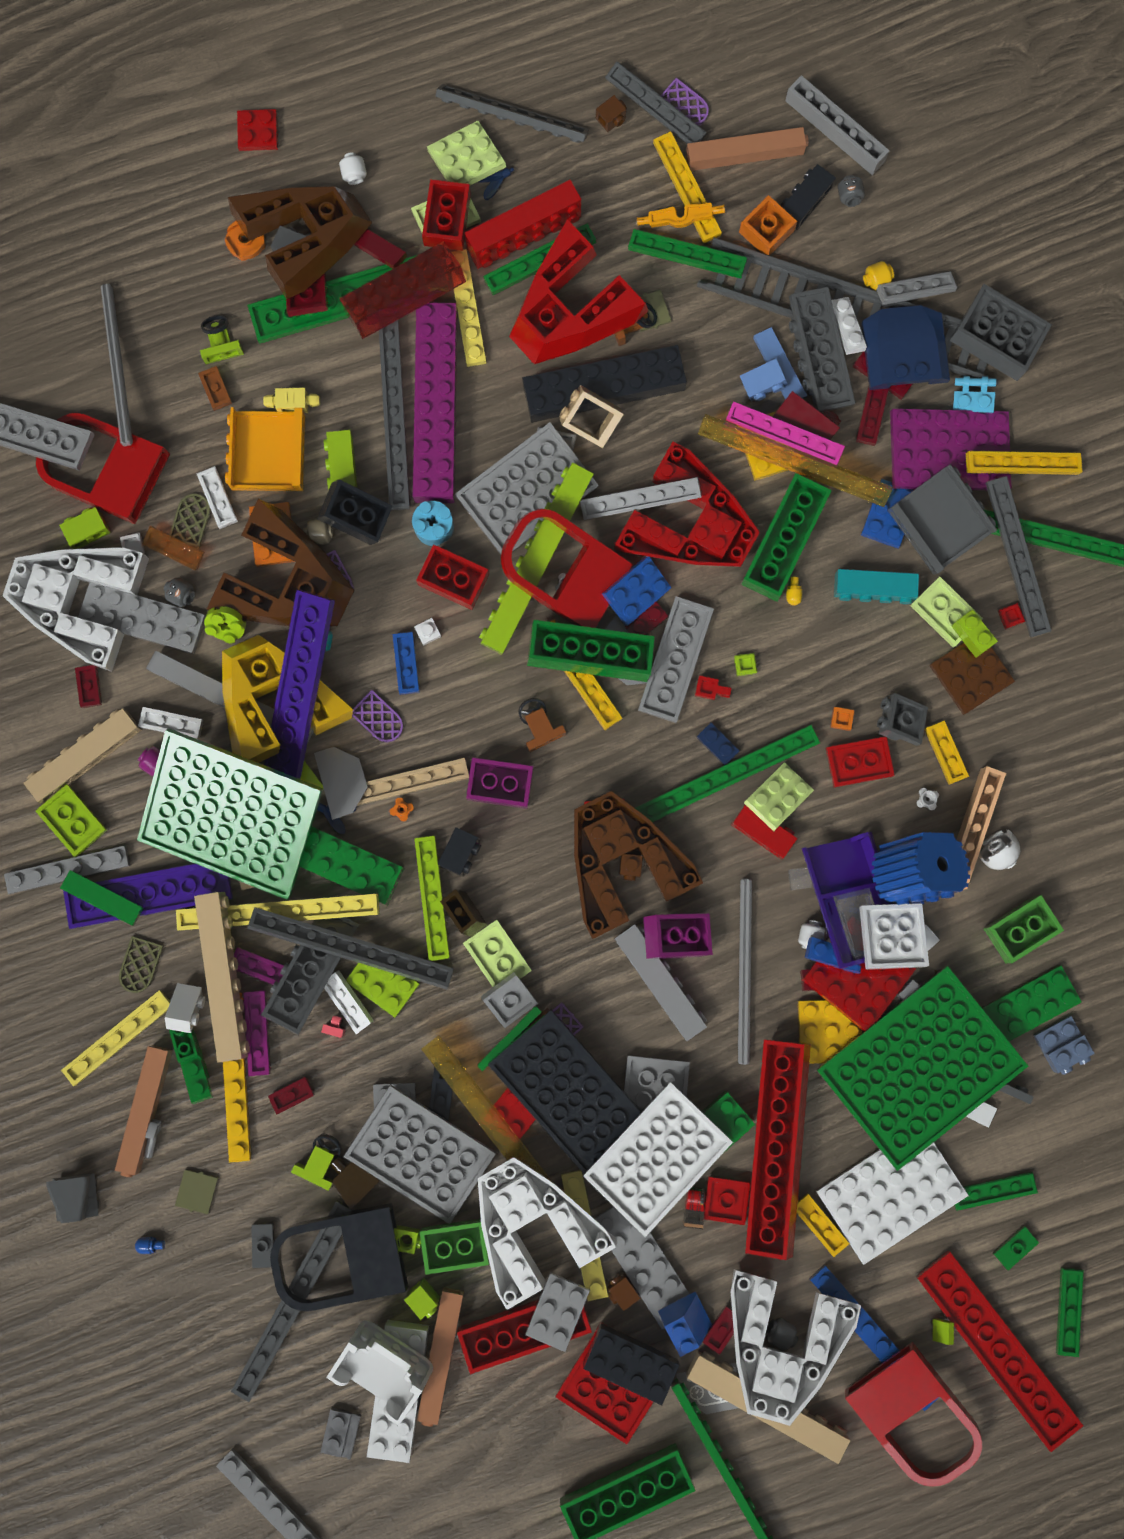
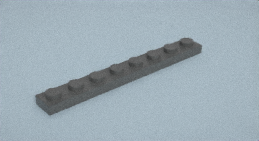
M441 84L436 91V97L441 98L443 102L458 103L462 108H474L482 114H494L498 119H510L521 126H533V129L537 131L546 130L552 132L551 134L557 137H569L573 142H584L588 137V128L455 87Z
M1007 476L986 482V487L1029 636L1034 637L1051 632Z

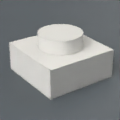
M432 618L414 626L423 646L441 638Z

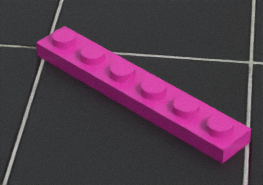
M734 401L726 418L728 422L835 465H838L845 446Z

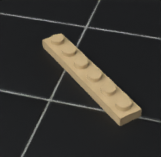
M462 758L366 782L368 788L357 806L469 779L466 760Z

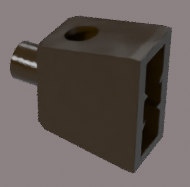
M340 1156L330 1165L339 1174L332 1183L351 1210L380 1181L353 1162L347 1165Z

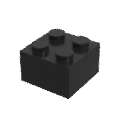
M455 827L438 865L463 877L464 873L468 875L473 865L470 861L473 855H478L482 846L479 843V838Z

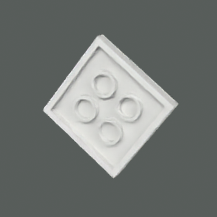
M922 903L864 905L859 907L866 969L929 966Z

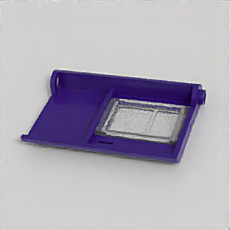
M872 832L859 834L850 839L802 848L839 969L865 963L859 907L864 905L895 904L887 903L885 899H881L878 895L880 894L879 890L875 888L877 884L873 882L875 876L872 874L874 869L872 862L876 859L873 856L875 853H878V849Z

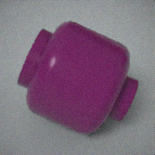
M155 746L146 747L137 760L139 761V768L152 777L154 776L160 749Z

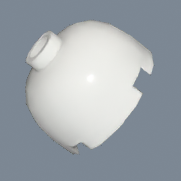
M1007 830V833L998 831L983 842L985 847L982 851L980 850L978 857L991 869H1009L1018 860L1020 843L1010 830Z

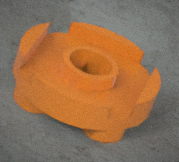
M235 221L228 227L225 237L228 250L241 261L258 256L265 249V235L247 243H242V236L245 234Z

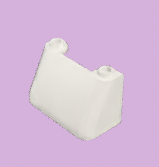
M362 1321L326 1378L339 1386H345L350 1380H353L386 1402L384 1414L390 1421L399 1426L423 1391L433 1372V1365L426 1357L370 1321Z

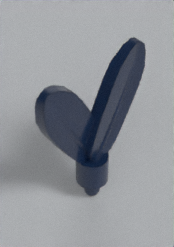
M513 167L510 169L506 168L501 172L498 171L478 181V183L490 182L484 191L483 196L485 200L491 199L496 194L504 179L514 171Z
M319 802L317 810L324 813V816L335 831L345 834V825L341 819L336 818L332 820L329 806L326 807V805Z

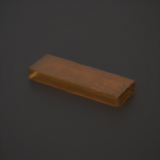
M149 526L142 543L193 570H198L205 553L153 526Z

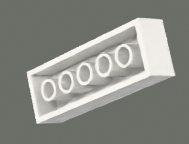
M387 1320L384 1329L386 1332L425 1357L429 1325ZM375 1396L367 1457L409 1463L412 1456L419 1397L398 1426L384 1414L386 1402Z

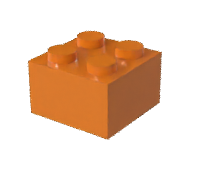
M768 195L741 222L739 233L762 254L770 256L794 232L797 220Z

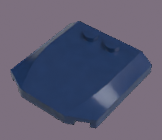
M921 305L887 308L877 311L862 321V333L867 346L865 357L869 390L887 389L892 385L923 382L939 384L950 381L942 313Z

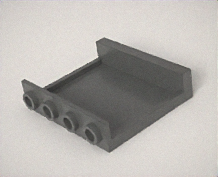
M951 465L943 468L887 509L933 575L940 573L951 562L991 533L997 531L993 518L991 516L987 517L983 511V504L978 499L975 500L971 494L973 493L971 487L967 483H963L960 479V472Z

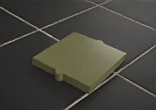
M661 290L649 294L644 293L640 296L644 302L649 303L654 308L657 314L656 324L651 328H641V332L652 328L657 329L658 326L671 322ZM648 309V313H649V316H650L649 319H650V320L652 321V323H653V314H652V312Z
M185 1169L175 1206L189 1209L190 1212L197 1211L209 1214L218 1177L206 1175L203 1171L199 1173Z

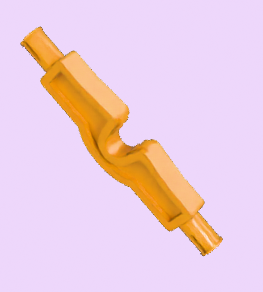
M712 203L687 204L684 207V216L681 218L677 217L675 207L650 211L649 216L637 217V225L650 224L651 228L670 225L675 228H683L691 225L694 221L713 219L714 214L725 213V205L712 206Z

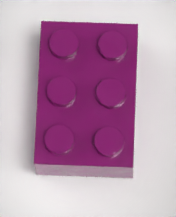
M472 758L466 795L467 801L528 809L533 766Z
M709 913L662 914L643 917L646 959L713 955Z

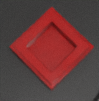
M1018 603L998 610L1005 630L1025 622Z

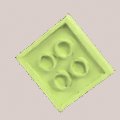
M479 121L427 146L430 156L446 181L465 183L471 186L506 168L504 159Z

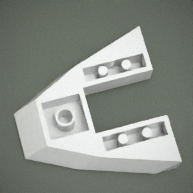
M124 547L56 550L17 557L14 560L2 596L36 628L87 663L112 672L124 634L118 629L68 614L80 580L137 595L149 558L144 553Z
M514 1157L478 1178L482 1231L495 1289L507 1310L543 1290L546 1282L516 1231L524 1225L547 1213L579 1268L617 1246L618 1240L561 1189Z
M734 1269L731 1302L736 1364L747 1414L790 1426L821 1388L855 1331L861 1305L816 1292L801 1357L763 1346L777 1281Z

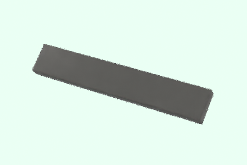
M616 62L605 76L607 81L686 144L701 142L707 135L703 129L619 62Z

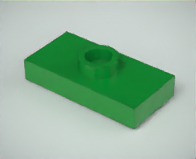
M1022 1226L992 1254L1009 1271L1036 1247L1039 1242L1025 1226Z

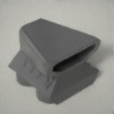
M94 1173L54 1178L53 1181L46 1182L47 1190L56 1210L57 1221H60V1223L76 1222L98 1216L99 1201L96 1196L97 1181Z

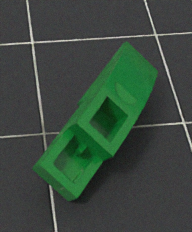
M169 1029L177 1061L181 1064L191 1104L213 1098L208 1080L210 1079L194 1030L192 1029L191 1033Z

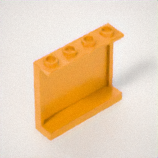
M231 407L230 414L227 415L230 433H227L226 436L227 445H229V452L226 453V464L229 467L228 472L225 473V482L231 490L303 491L305 412L303 408H294V412L236 411L234 407Z

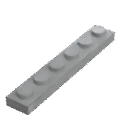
M693 477L581 499L580 504L583 518L587 520L701 498L702 494L699 478Z
M121 846L6 873L4 877L8 894H14L61 883L65 880L69 870L86 877L129 867L130 862L127 847Z
M233 1448L216 1465L285 1539H320Z

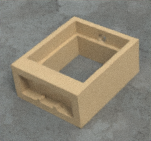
M580 385L578 390L575 389L571 394L569 405L565 406L560 413L561 424L603 448L624 413L620 407ZM584 398L609 411L595 435L571 422Z

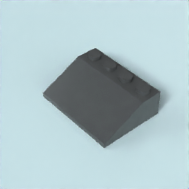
M983 284L949 341L1018 381L1028 370L1052 324Z

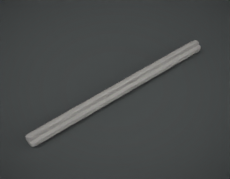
M110 284L101 285V294L120 443L123 446H130L133 441L113 288Z
M741 879L738 1063L743 1065L750 1063L751 879Z

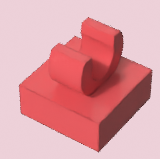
M334 1015L331 1024H323L321 1033L339 1038L344 1037L346 1029L340 1027L343 1017Z

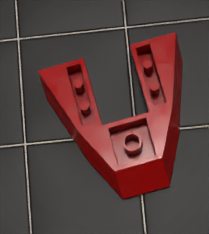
M568 219L535 274L509 335L512 341L533 364L581 350L634 325L648 312L646 303L620 275L575 316L555 296L565 284L597 256L594 247Z
M672 441L653 475L652 482L658 485L698 477L702 497L687 501L703 509L688 538L634 510L616 541L614 550L693 565L741 567L760 532L733 494L690 450Z

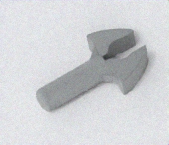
M153 1119L149 1124L145 1138H148L144 1153L145 1158L150 1159L153 1156L156 1138L161 1131L160 1120Z

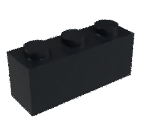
M818 164L813 170L810 168L803 177L805 180L801 184L797 183L791 192V197L789 199L786 197L780 205L797 220L796 230L810 216L835 183L836 177Z

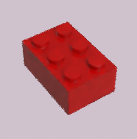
M430 179L422 232L424 246L463 251L471 199L470 184Z
M433 544L416 581L418 586L473 610L489 577V570Z

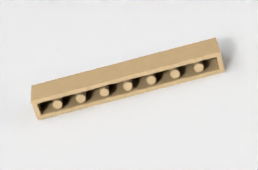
M225 892L197 895L194 898L217 1063L248 1057L250 1046L245 1037L247 1025L242 1016L244 1004L239 994L241 983L236 973L238 962L233 952L235 941L231 937L230 928H232V920L228 916L227 909L229 907V899Z
M697 1351L686 1372L687 1379L747 1412L738 1373L733 1371L734 1367L724 1361L722 1364L715 1361V1357L706 1351L703 1353ZM806 1407L790 1426L754 1416L839 1464L850 1443L846 1430L838 1425L832 1427L827 1424L828 1421L818 1414L816 1416L809 1414V1410Z

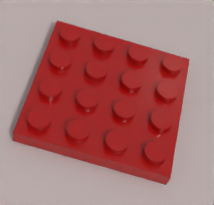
M851 916L843 925L849 948L864 952L861 923ZM816 961L802 978V981L863 1031H866L878 1021L916 970L915 967L866 969L865 963L860 964L862 967L861 973L857 974Z
M597 1327L555 1397L627 1445L653 1401L583 1369V1362L598 1330Z

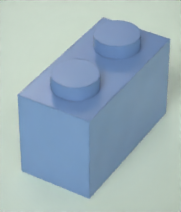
M777 359L740 375L751 402L764 399L766 394L770 392L777 393L787 385Z

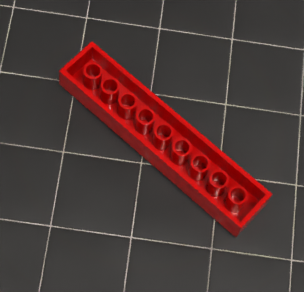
M764 1040L746 1254L788 1260L793 1257L811 1044Z

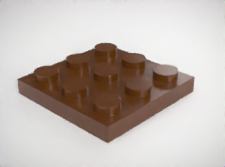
M965 643L929 665L963 715L1015 682L992 647L975 658Z

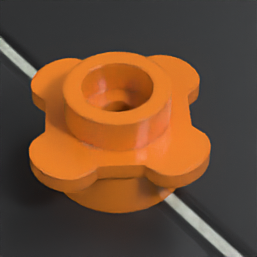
M397 798L395 800L396 804L390 809V814L399 817L403 822L407 821L408 815L413 811L414 806L411 803L404 802L403 798Z

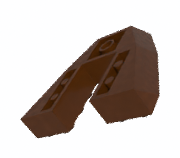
M335 186L285 188L228 197L231 214L249 241L300 218L304 220L312 232L311 235L265 255L267 269L286 299L300 294L309 288L348 253L372 224V221L354 194Z
M258 498L241 536L295 561L294 568L279 598L231 574L223 573L207 610L229 607L238 611L242 615L243 621L290 627L296 590H304L335 600L330 627L338 626L355 590L330 557L281 509Z
M612 791L574 809V858L583 921L592 939L630 921L602 865L637 847L666 902L703 884L695 865L646 816Z

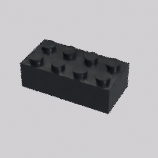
M602 1323L598 1327L583 1362V1369L661 1406L680 1366L677 1358Z

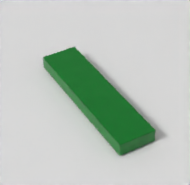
M69 870L60 889L131 926L135 925L144 908L72 870Z
M535 1006L478 1063L477 1067L483 1072L488 1063L503 1051L542 1011Z
M1027 1172L963 1186L968 1196L955 1204L954 1207L958 1211L1037 1194L1033 1172Z
M1061 1267L1056 1340L1057 1355L1079 1357L1084 1270Z

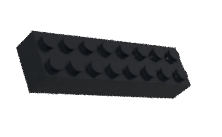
M678 345L522 377L531 423L559 417L562 409L569 405L571 394L575 389L578 390L580 385L614 405L685 391L687 384ZM584 398L576 413L602 407Z

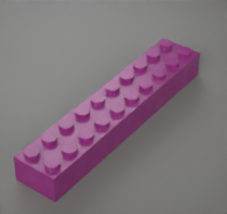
M416 303L413 499L415 503H422L424 501L455 503L456 303Z

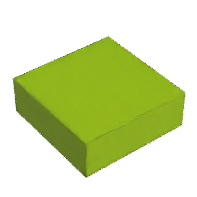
M754 653L734 656L737 677L757 674Z
M938 1318L933 1319V1341L953 1345L954 1322Z

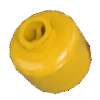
M884 261L869 265L866 268L865 275H863L866 287L869 286L874 291H877L878 285L890 283L894 279L892 266Z

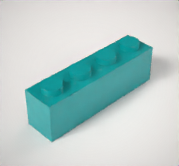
M838 569L835 573L834 597H839V600L850 601L852 598H856L861 602H871L873 599L880 600V603L900 601V604H912L918 598L919 574Z

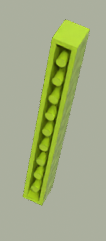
M573 462L570 467L565 466L560 476L564 479L561 485L556 484L552 495L555 497L552 503L547 502L544 509L555 511L570 521L594 473ZM544 518L542 521L538 520L534 531H536L534 538H529L524 547L527 549L525 556L520 555L515 565L518 567L517 573L536 587L564 534L562 529ZM509 579L506 583L509 585L507 592L502 591L497 601L500 603L498 609H493L488 618L491 621L488 629L484 627L479 636L482 639L481 645L501 655L531 599L530 595L515 586Z

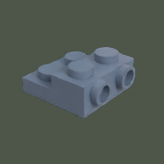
M1068 1016L1033 1035L1055 1073L1067 1074L1073 1070V1065L1078 1062L1080 1065H1083L1091 1060V1055L1095 1054L1085 1035H1082L1072 1016Z

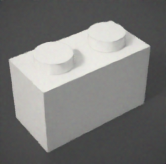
M177 983L165 1015L166 1029L191 1033L193 1026L198 1024L199 1009H202L205 1003L202 987Z

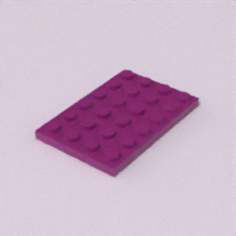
M892 409L890 411L893 489H916L948 465L958 469L961 474L960 479L964 484L967 483L972 490H987L986 482L1007 476L1010 489H1012L1011 474L967 473L966 453L968 451L1010 452L1009 411H994V413L973 412L969 410Z

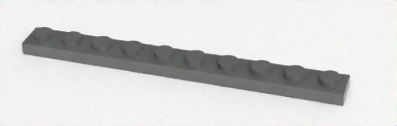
M398 315L378 316L389 504L393 506L391 510L410 509L399 320Z
M254 907L247 928L446 990L449 987L454 969Z
M337 1200L328 1216L354 1211V1209L351 1210L347 1205ZM341 1226L329 1227L319 1231L288 1287L297 1297L307 1299L342 1236ZM281 1300L231 1390L232 1393L247 1402L251 1401L299 1314V1310L289 1307Z

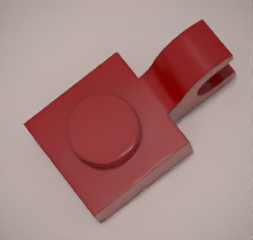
M699 675L695 696L715 700L716 695L730 698L732 688L719 686V679Z

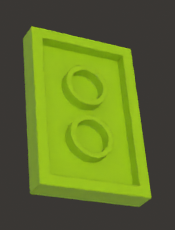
M68 784L35 810L74 857L79 856L108 831Z
M361 963L357 964L346 979L349 985L394 1018L397 1017L420 985L414 979Z

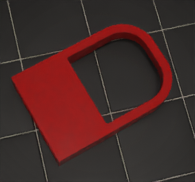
M71 413L57 419L56 421L73 426L84 425L117 439L91 493H86L52 478L48 469V461L36 457V468L42 480L59 492L136 524L170 453L164 447L133 434L132 445L123 446L120 443L119 428L85 414Z
M548 509L534 510L523 515L512 529L501 552L502 569L510 582L571 624L596 628L609 606L602 593L627 573L633 565L557 512ZM536 518H544L551 521L583 545L553 597L522 578L512 564V551L528 523Z
M913 1342L845 1390L847 1402L889 1455L913 1481L924 1486H942L956 1479L978 1461L982 1451V1439L977 1423ZM941 1397L971 1433L973 1443L967 1455L949 1468L938 1473H928L920 1470L911 1462L889 1432L932 1401Z

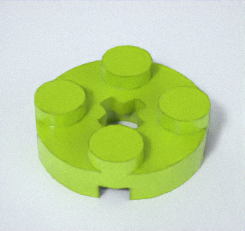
M220 607V609L216 610L214 608L210 609L204 620L206 634L224 640L229 644L241 638L246 628V622H243L242 615L229 607Z

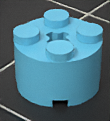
M424 501L413 513L412 525L416 536L422 543L433 546V544L438 546L451 538L454 531L453 518L450 510L441 502ZM436 521V523H434L433 526H430L429 523Z

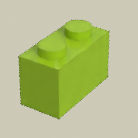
M96 507L87 508L82 511V514L76 517H69L64 520V523L59 525L69 546L73 549H80L111 533L102 513Z
M973 609L951 626L975 658L998 642Z
M423 1278L407 1292L404 1301L421 1320L425 1316L429 1318L437 1311L440 1296L427 1280Z

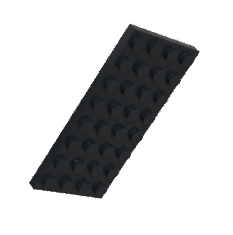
M552 1009L488 1063V1066L584 1174L642 1113Z

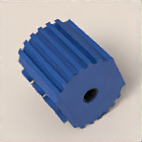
M922 832L880 845V851L874 854L873 858L876 859L872 862V866H874L872 874L875 876L873 882L877 884L875 888L880 892L878 895L881 899H885L887 903H896L898 905L909 903H922L924 905V901L936 902L939 901V897H954V893L963 891L969 885L967 883V879H970V875H968L970 866L967 865L969 859L965 856L967 854L966 850H963L961 847L963 844L954 838V833Z

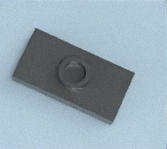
M274 1223L252 1224V1268L271 1267L270 1254L274 1243Z

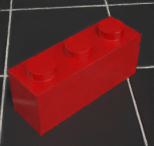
M747 805L743 806L731 826L781 860L784 859L797 840L794 836L795 832L786 826L784 828L779 826L773 831Z

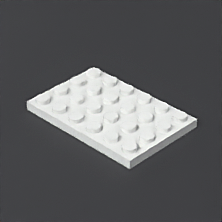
M670 1082L584 1174V1177L646 1237L733 1142Z
M934 1142L898 1171H896L879 1149L816 1190L863 1265L968 1196Z

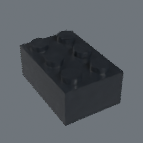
M338 479L331 483L317 519L372 545L379 542L393 506Z

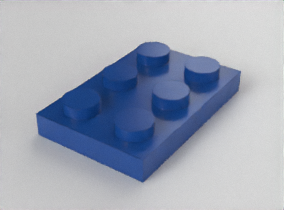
M881 479L861 536L898 549L904 533L887 509L913 490L893 489L892 482Z
M645 556L604 591L602 595L623 624L628 626L669 591L671 586L651 558Z

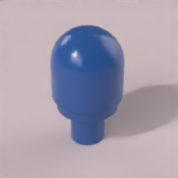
M141 1237L135 1243V1250L139 1254H152L158 1249L165 1248V1241H157L153 1237Z

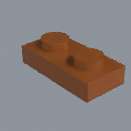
M217 366L198 373L214 411L232 404Z

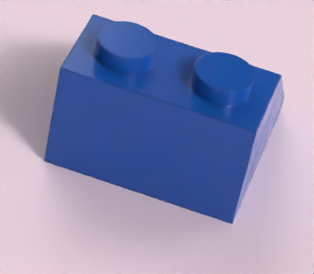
M696 1291L658 1310L664 1327L680 1357L699 1348L712 1325Z

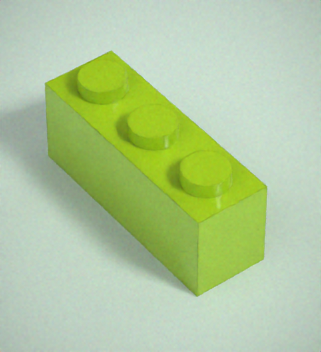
M351 431L326 432L327 439L323 441L324 449L328 451V458H325L326 470H330V478H327L328 490L331 483L338 479L357 488Z

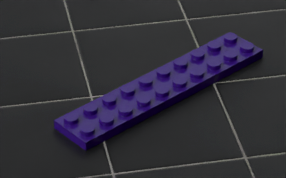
M296 590L271 729L280 744V750L278 754L264 761L265 766L301 779L335 600L304 590Z

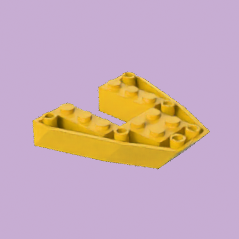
M256 635L222 651V693L232 753L257 763L278 754L280 750V744L255 699L278 689L285 652L260 635ZM319 680L311 728L315 735L352 719L353 709L321 680Z

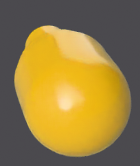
M791 577L790 586H787L786 600L793 606L800 604L802 601L803 589L802 586H799V577Z

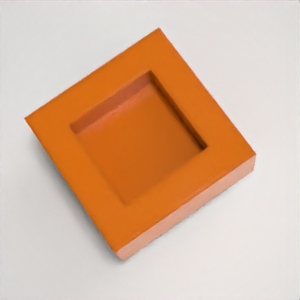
M834 707L830 728L851 731L854 710Z

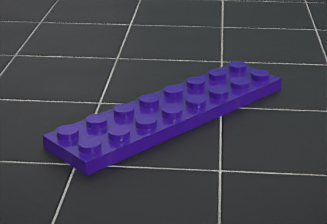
M198 864L95 882L144 907L140 916L196 906L194 896L225 892L229 900L233 899L230 877ZM63 890L69 929L120 920Z

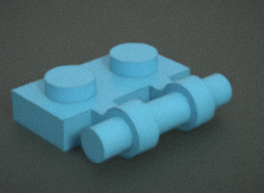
M970 376L955 378V386H963V390L954 391L953 410L994 413L995 392H987V387H996V379L988 378V376H982V378H970ZM969 386H981V392H969Z

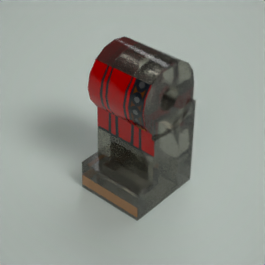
M691 1187L688 1190L683 1217L684 1227L703 1229L705 1188Z

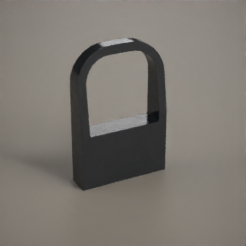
M392 1203L299 1222L286 1228L273 1243L270 1254L276 1291L282 1301L295 1310L314 1311L406 1292L409 1286L402 1252L398 1251L394 1232V1228L397 1229ZM341 1226L353 1290L314 1299L297 1297L289 1290L285 1281L281 1260V1250L284 1242L295 1234Z

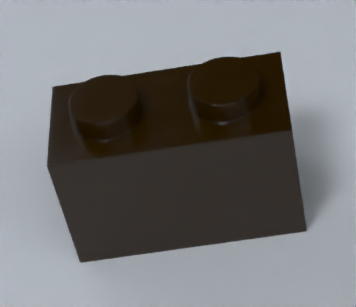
M455 889L440 901L461 934L473 937L487 925L466 892Z

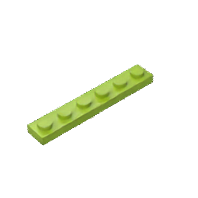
M435 836L414 838L429 961L448 959L450 954L444 907L440 902L443 900L436 839Z

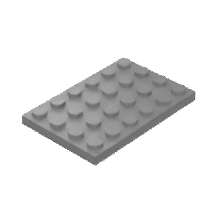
M549 422L455 493V496L501 554L503 545L517 521L528 512L544 509L547 502L552 503L555 497L552 495L556 484L561 485L564 478L560 476L565 466L570 467L573 462L584 469L586 468ZM593 477L581 499L598 488L599 485ZM536 518L528 523L516 542L513 551L536 534L534 528L538 520L542 521L543 518Z
M390 1084L344 1154V1157L450 1224L478 1182V1178L481 1177L495 1156L496 1151Z

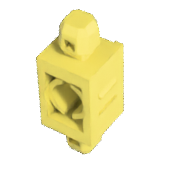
M275 388V396H264L263 403L268 408L275 407L278 412H294V408H303L304 412L308 413V405L310 407L320 405V396L317 394H309L308 396L305 388Z

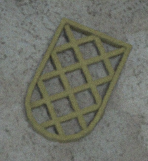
M190 494L181 500L169 534V540L200 548L210 515V506L205 497L199 494ZM193 497L195 502L188 505L186 500ZM204 500L207 506L201 508L199 502ZM196 504L199 510L192 513L190 507ZM188 509L191 515L184 518L181 512ZM201 512L204 518L197 521L195 515ZM180 515L182 520L177 522L178 516ZM192 517L195 523L188 526L186 520ZM184 522L187 528L180 531L177 525ZM204 522L203 527L201 529L199 524ZM197 525L200 531L193 535L191 528ZM176 528L178 533L173 535L174 529ZM188 530L191 536L184 539L182 533ZM180 535L182 540L175 539V537ZM200 535L199 540L197 542L195 537ZM193 539L196 544L187 541Z
M131 936L119 973L120 984L125 990L131 993H139L149 987L153 980L163 945ZM136 940H139V941H142V942H145V943H143V944H141V945L138 946ZM134 942L136 947L130 950L132 943ZM149 944H152V945H155V946H158V947L152 950ZM147 945L150 952L143 955L140 948ZM138 950L140 957L133 959L131 953ZM159 950L156 958L153 952ZM151 954L154 961L147 964L144 957ZM128 955H129L131 961L126 964V961H127V958H128ZM142 959L145 966L138 969L135 962ZM133 963L136 970L129 973L126 967ZM154 964L153 970L151 972L149 966ZM147 968L149 975L142 977L140 971ZM123 970H125L127 974L124 977H122ZM138 973L140 980L133 982L131 975ZM128 977L131 984L125 986L123 979ZM150 977V979H149V981H148V983H147V985H146V983H145L144 980ZM142 981L144 988L137 990L135 985Z

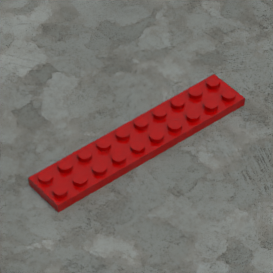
M950 1251L944 1253L916 1276L948 1320L954 1322L955 1329L1050 1452L1054 1451L1084 1426Z

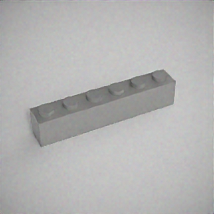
M802 75L791 85L785 101L866 171L873 175L885 163L890 150Z
M634 924L614 939L685 1041L690 1040L707 1028L705 1025L707 1019L701 1011L696 1012L693 1007L695 1002L689 994L684 995L681 990L683 985L677 977L672 978L669 973L671 968L665 960L660 961L659 958L646 959L645 932L641 926L636 927Z

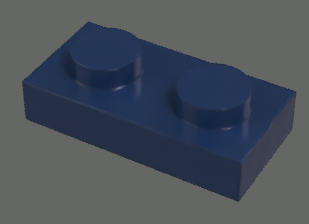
M712 723L696 737L724 766L739 752Z

